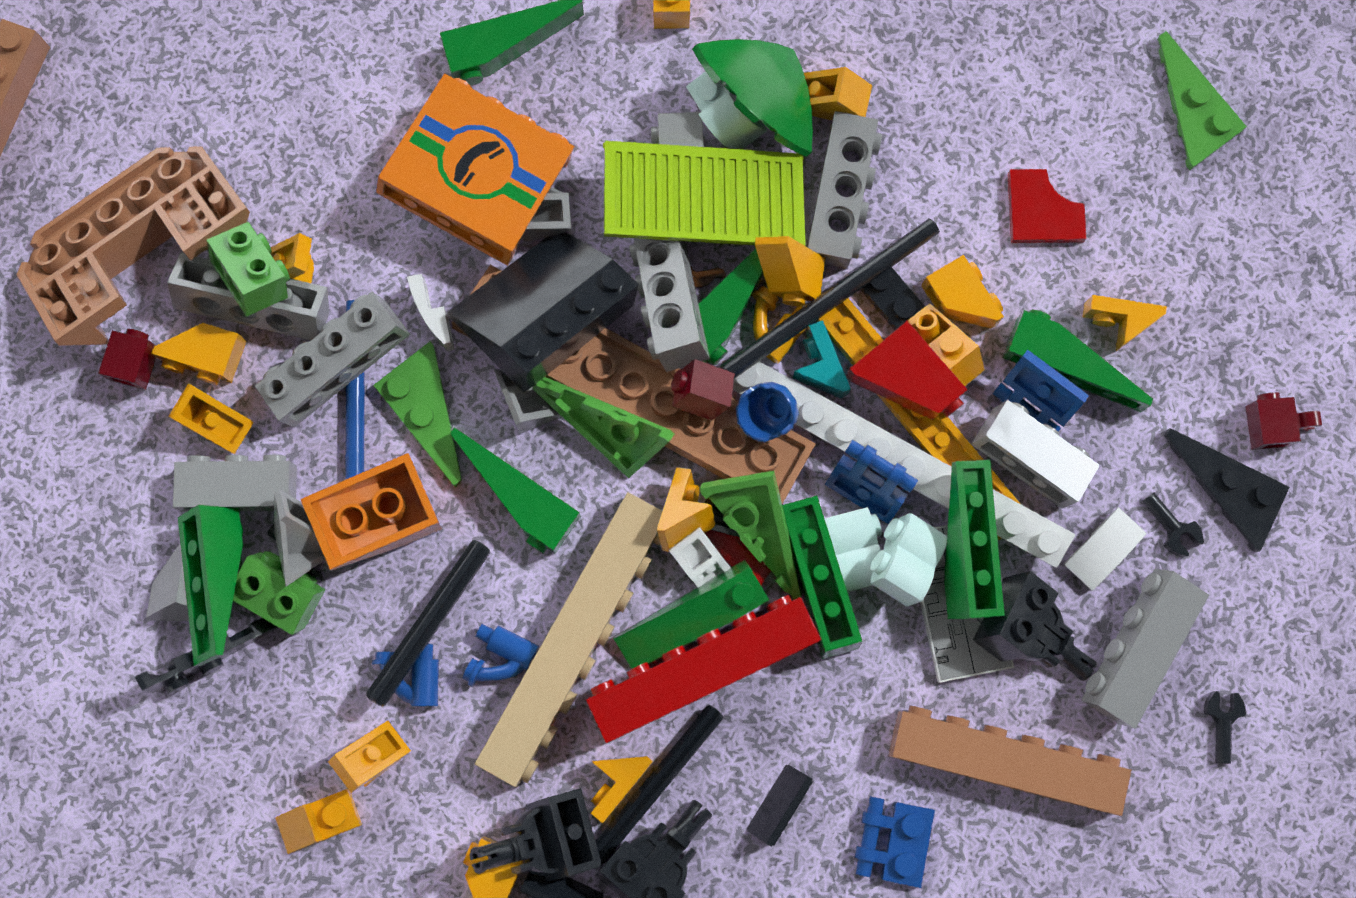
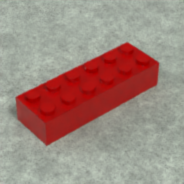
M786 595L768 604L765 607L768 613L760 617H756L753 611L732 621L733 629L722 635L717 628L698 637L696 641L699 646L685 651L682 645L662 655L664 662L651 669L648 662L627 671L629 679L617 685L610 679L591 688L593 696L586 699L605 743L614 741L821 641V637L802 598L799 597L792 601L790 596Z

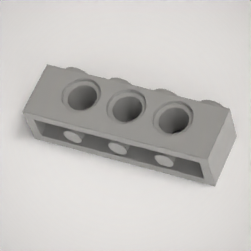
M837 111L834 113L807 244L809 249L825 257L824 264L848 269L851 258L858 259L862 237H857L856 232L858 223L865 224L869 207L868 202H863L865 189H872L876 168L869 167L871 155H878L882 140V134L876 133L878 119ZM847 151L855 152L859 155L860 161L849 162L842 154ZM841 185L848 186L852 189L854 195L842 197L835 188ZM841 220L846 224L847 230L844 232L833 231L829 226V222Z
M633 238L634 244L630 245L629 249L634 265L636 267L639 266L640 274L635 276V281L639 284L638 291L640 296H645L646 305L641 307V312L646 327L651 328L652 337L647 338L652 359H659L666 372L685 367L694 359L699 361L710 359L685 241Z
M184 253L179 254L167 282L172 305L175 309L307 340H312L321 333V329L326 324L330 311L327 287L290 278V281L286 282L287 299L246 317L211 264L210 259L195 257L190 260Z

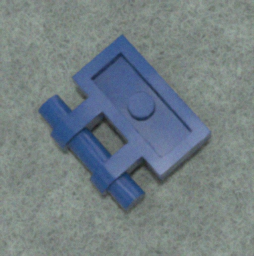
M1029 350L1024 353L1003 380L1004 383L1014 390L1012 391L1003 383H1000L992 393L1002 402L1009 400L1024 406L1031 417L1041 424L1053 427L1058 432L1061 427L1050 419L1052 418L1064 427L1089 397L1088 394ZM1023 398H1026L1028 401H1030L1032 404L1038 407L1040 411H1038L1036 408H1034L1032 405L1026 402Z
M852 440L845 453L856 459L857 462L843 454L824 485L859 507H868L871 514H876L880 520L889 524L908 496L907 493L896 486L898 485L911 493L918 479L906 473L907 468L901 464L896 463V465H893L877 455V450L870 445L864 447ZM867 467L871 468L872 470H874L875 472L879 473L887 479L884 480L880 476L868 470Z
M870 796L867 811H863L861 823H865L861 846H856L854 858H857L858 862L855 874L871 877L873 862L884 864L882 880L921 888L935 810L895 802L893 816L882 815L885 799ZM880 827L890 829L886 852L876 850Z

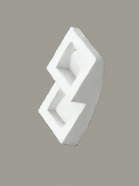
M423 275L408 276L407 279L414 302L429 330L447 351L455 350L449 318L444 306L431 309L427 284Z
M1117 507L1068 558L1064 565L1093 591L1147 533L1123 510Z
M700 527L669 549L670 553L697 587L702 586L707 581L731 568Z

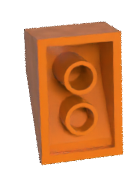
M409 453L300 499L331 571L407 545L442 529Z

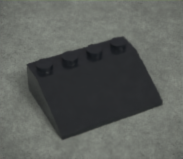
M567 232L544 238L448 311V316L525 393L633 307L639 284L612 258Z

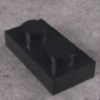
M892 267L860 289L894 331L925 307Z

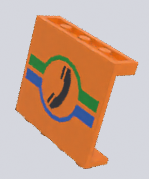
M444 73L379 174L376 193L508 266L516 252L518 242L562 168L567 167L575 146L570 144L564 136L555 132L550 133L541 128L530 117L523 114L518 115L504 107L498 99L491 96L486 97L475 91L466 81L460 78H452Z

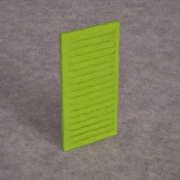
M606 140L603 143L604 237L755 245L756 237L789 236L804 246L806 245L803 155L788 152Z

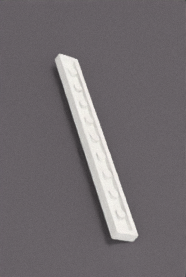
M761 362L756 363L734 379L733 390L741 395L751 387L764 382L772 381L786 386L797 402L799 412L797 426L843 451H846L852 440L864 447L870 445L877 450V455L893 465H896V463L901 464L907 468L906 473L918 479L913 488L914 490L949 509L952 468L950 465ZM993 490L997 536L1057 568L1076 534Z

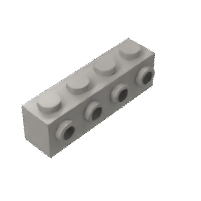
M370 292L368 295L358 297L351 304L350 309L341 317L327 322L322 327L321 333L310 342H304L297 346L292 352V356L284 363L270 368L264 374L263 380L255 385V388L278 421L296 427L408 337L410 333L388 303L374 292Z
M1154 569L1145 578L1141 586V594L1134 606L1125 613L1122 628L1117 637L1106 647L1104 652L1105 658L1098 671L1087 681L1086 692L1081 701L1116 723L1134 729L1139 724L1209 597V594L1174 571Z

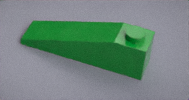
M558 0L440 32L452 78H460L470 86L481 83L484 77L491 76L584 15L583 1Z
M756 249L698 304L710 359L702 362L715 366L728 353L725 347L729 343L752 297V293L763 276V270Z
M1034 309L1030 311L1024 310L1019 315L1003 354V359L1017 363L1024 353L1029 350L1080 389L1139 412L1151 406L1152 397L1060 323L1050 320V315Z
M454 427L450 433L523 532L528 535L525 542L542 554L547 549L556 554L581 518L580 512Z
M990 460L952 462L944 575L947 619L1005 616Z
M818 496L782 505L808 613L821 637V641L817 642L822 659L858 650L863 642Z
M197 505L177 517L194 666H202L222 656L224 652L243 547V527L240 523L239 508Z
M743 560L729 570L707 581L702 586L695 588L614 636L613 639L629 666L633 669L643 663H650L662 657L663 654L682 645L684 646L710 631L731 623L769 601L750 566Z

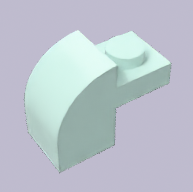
M706 71L686 86L701 110V113H699L700 118L712 134L727 148L743 150L767 131L761 120L753 123L733 104L736 96L730 93L721 82L714 83Z

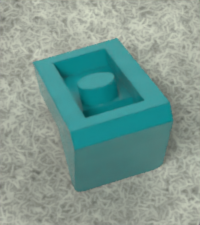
M822 320L808 326L807 338L803 339V344L810 360L816 358L817 362L794 371L792 378L835 397H846L851 388Z

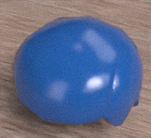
M772 381L757 384L746 390L741 395L736 406L737 423L745 435L758 442H767L787 434L793 429L799 416L796 399L789 389Z

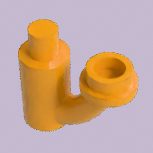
M761 286L759 290H755L752 293V297L756 300L753 317L755 340L769 332L767 328V311L773 312L779 300L776 295L769 292L768 288ZM797 306L791 315H793L803 307ZM785 313L782 316V318L778 321V323L774 326V328L780 323H782L784 320L789 318L791 315ZM803 331L766 357L772 362L779 364Z

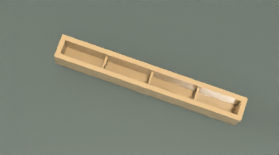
M627 492L477 758L476 766L514 787H518L521 781L529 783L539 765L538 762L533 760L540 746L547 749L558 731V728L553 726L559 712L565 715L568 713L577 696L576 693L572 692L578 678L587 679L596 662L595 659L591 658L597 644L604 647L615 628V626L610 624V621L616 610L623 613L634 593L629 591L628 588L635 576L642 579L650 566L652 559L647 557V554L652 545H661L657 527L662 510Z

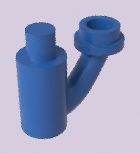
M481 624L475 638L488 644L486 650L508 660V662L499 666L484 667L486 661L482 659L478 661L472 658L462 679L468 681V685L473 687L476 681L485 682L513 678L525 669L528 670L539 650V645L499 625L494 630Z
M428 644L412 666L411 685L403 680L395 691V694L401 700L411 704V706H438L439 660L433 659V644ZM375 652V660H372V665H379L382 671L394 652Z

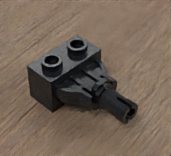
M1031 571L1004 577L1002 580V593L1005 616L984 617L973 641L1001 662L1014 659L1040 661L1047 668L1062 664L1079 680H1087L1093 674L1094 670L1091 668H1096L1097 662L1074 645V637L1071 636L1073 630L1064 624L1062 614L1054 603L1059 593Z
M581 788L526 804L527 811L517 819L515 824L506 826L501 831L502 836L517 833V836L481 847H474L470 851V860L488 856V860L472 864L477 874L524 860V864L511 867L512 873L529 872L534 875L544 876L546 882L602 866Z
M692 800L690 806L660 841L658 840L659 836L667 828L664 823H660L650 834L641 835L630 843L624 841L595 876L620 898H683L686 894L682 887L687 877V864L695 856L696 851L690 848L681 859L679 856L688 847L691 840L704 824L711 819V812L705 808L692 822V818L703 806L698 801Z

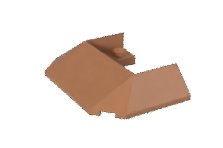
M202 146L189 147L187 152H173L170 147L156 148L37 230L30 242V245L34 248L28 262L21 263L16 275L54 341L59 346L108 344L109 339L100 324L127 306L111 280L172 236L186 256L192 260L208 250L207 239L246 223L250 211Z

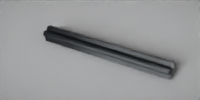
M476 540L470 542L368 689L366 696L373 703L384 707L489 556L490 549L483 543Z
M712 705L706 706L595 840L601 864L606 862L723 720L722 713Z

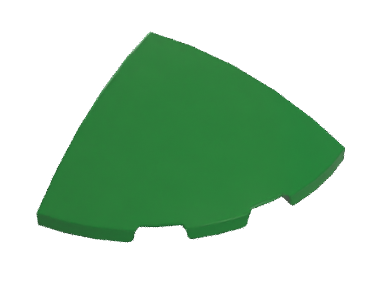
M747 39L698 43L692 48L698 61L714 83L721 82L730 93L736 96L733 103L734 106L751 122L756 123L761 120L768 129L775 132L774 139L792 151L805 157L812 153L813 126L809 90L802 66L794 49L777 43Z

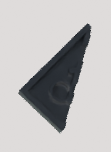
M1172 428L1166 430L1164 437L1170 443V448L1179 459L1182 458L1196 476V481L1207 495L1221 507L1226 519L1230 524L1233 523L1248 541L1247 545L1254 552H1260L1290 487Z
M260 618L231 637L227 635L223 655L202 666H194L193 653L190 651L172 659L166 665L167 673L154 675L148 674L146 671L137 675L135 679L142 691L159 693L166 691L168 695L175 694L190 685L187 680L188 678L199 672L206 676L224 666L222 659L279 627L264 618Z

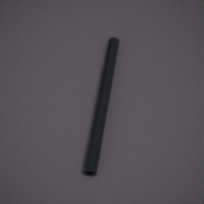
M928 218L722 364L720 368L735 373L734 379L938 235L940 233L938 226L932 219Z

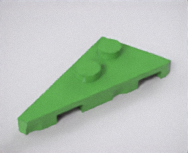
M1165 31L1157 39L1160 45L1159 55L1161 63H1164L1169 82L1167 88L1173 113L1176 114L1178 119L1179 137H1182L1187 156L1185 160L1186 167L1192 170L1244 131L1247 126L1170 34Z
M429 341L373 386L454 487H457L462 481L454 440L450 434L452 427L440 377L436 350L431 341Z
M547 377L541 379L532 388L628 478L659 452L675 435L670 429Z
M768 471L702 483L700 487L702 496L705 499L709 498L724 515L723 520L726 524L738 532L740 540L759 562L763 561L776 576L775 581L784 592L789 593L794 600L799 597L802 598L803 592L775 472Z

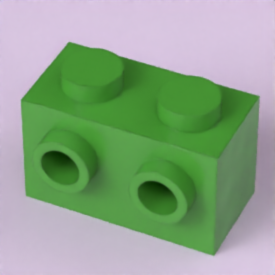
M249 222L206 240L211 264L246 317L288 298L286 282L290 281V277L285 265L281 260L275 261L273 259L266 237L263 233L256 234Z
M264 551L247 556L237 575L233 601L293 635L306 627L326 589L316 584L317 579L309 573H305L288 586H285L280 557L272 552Z

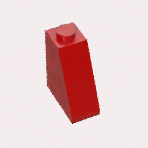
M908 321L854 364L846 375L850 382L931 420L936 419L941 413L946 418L952 415L964 404L960 397L968 390Z

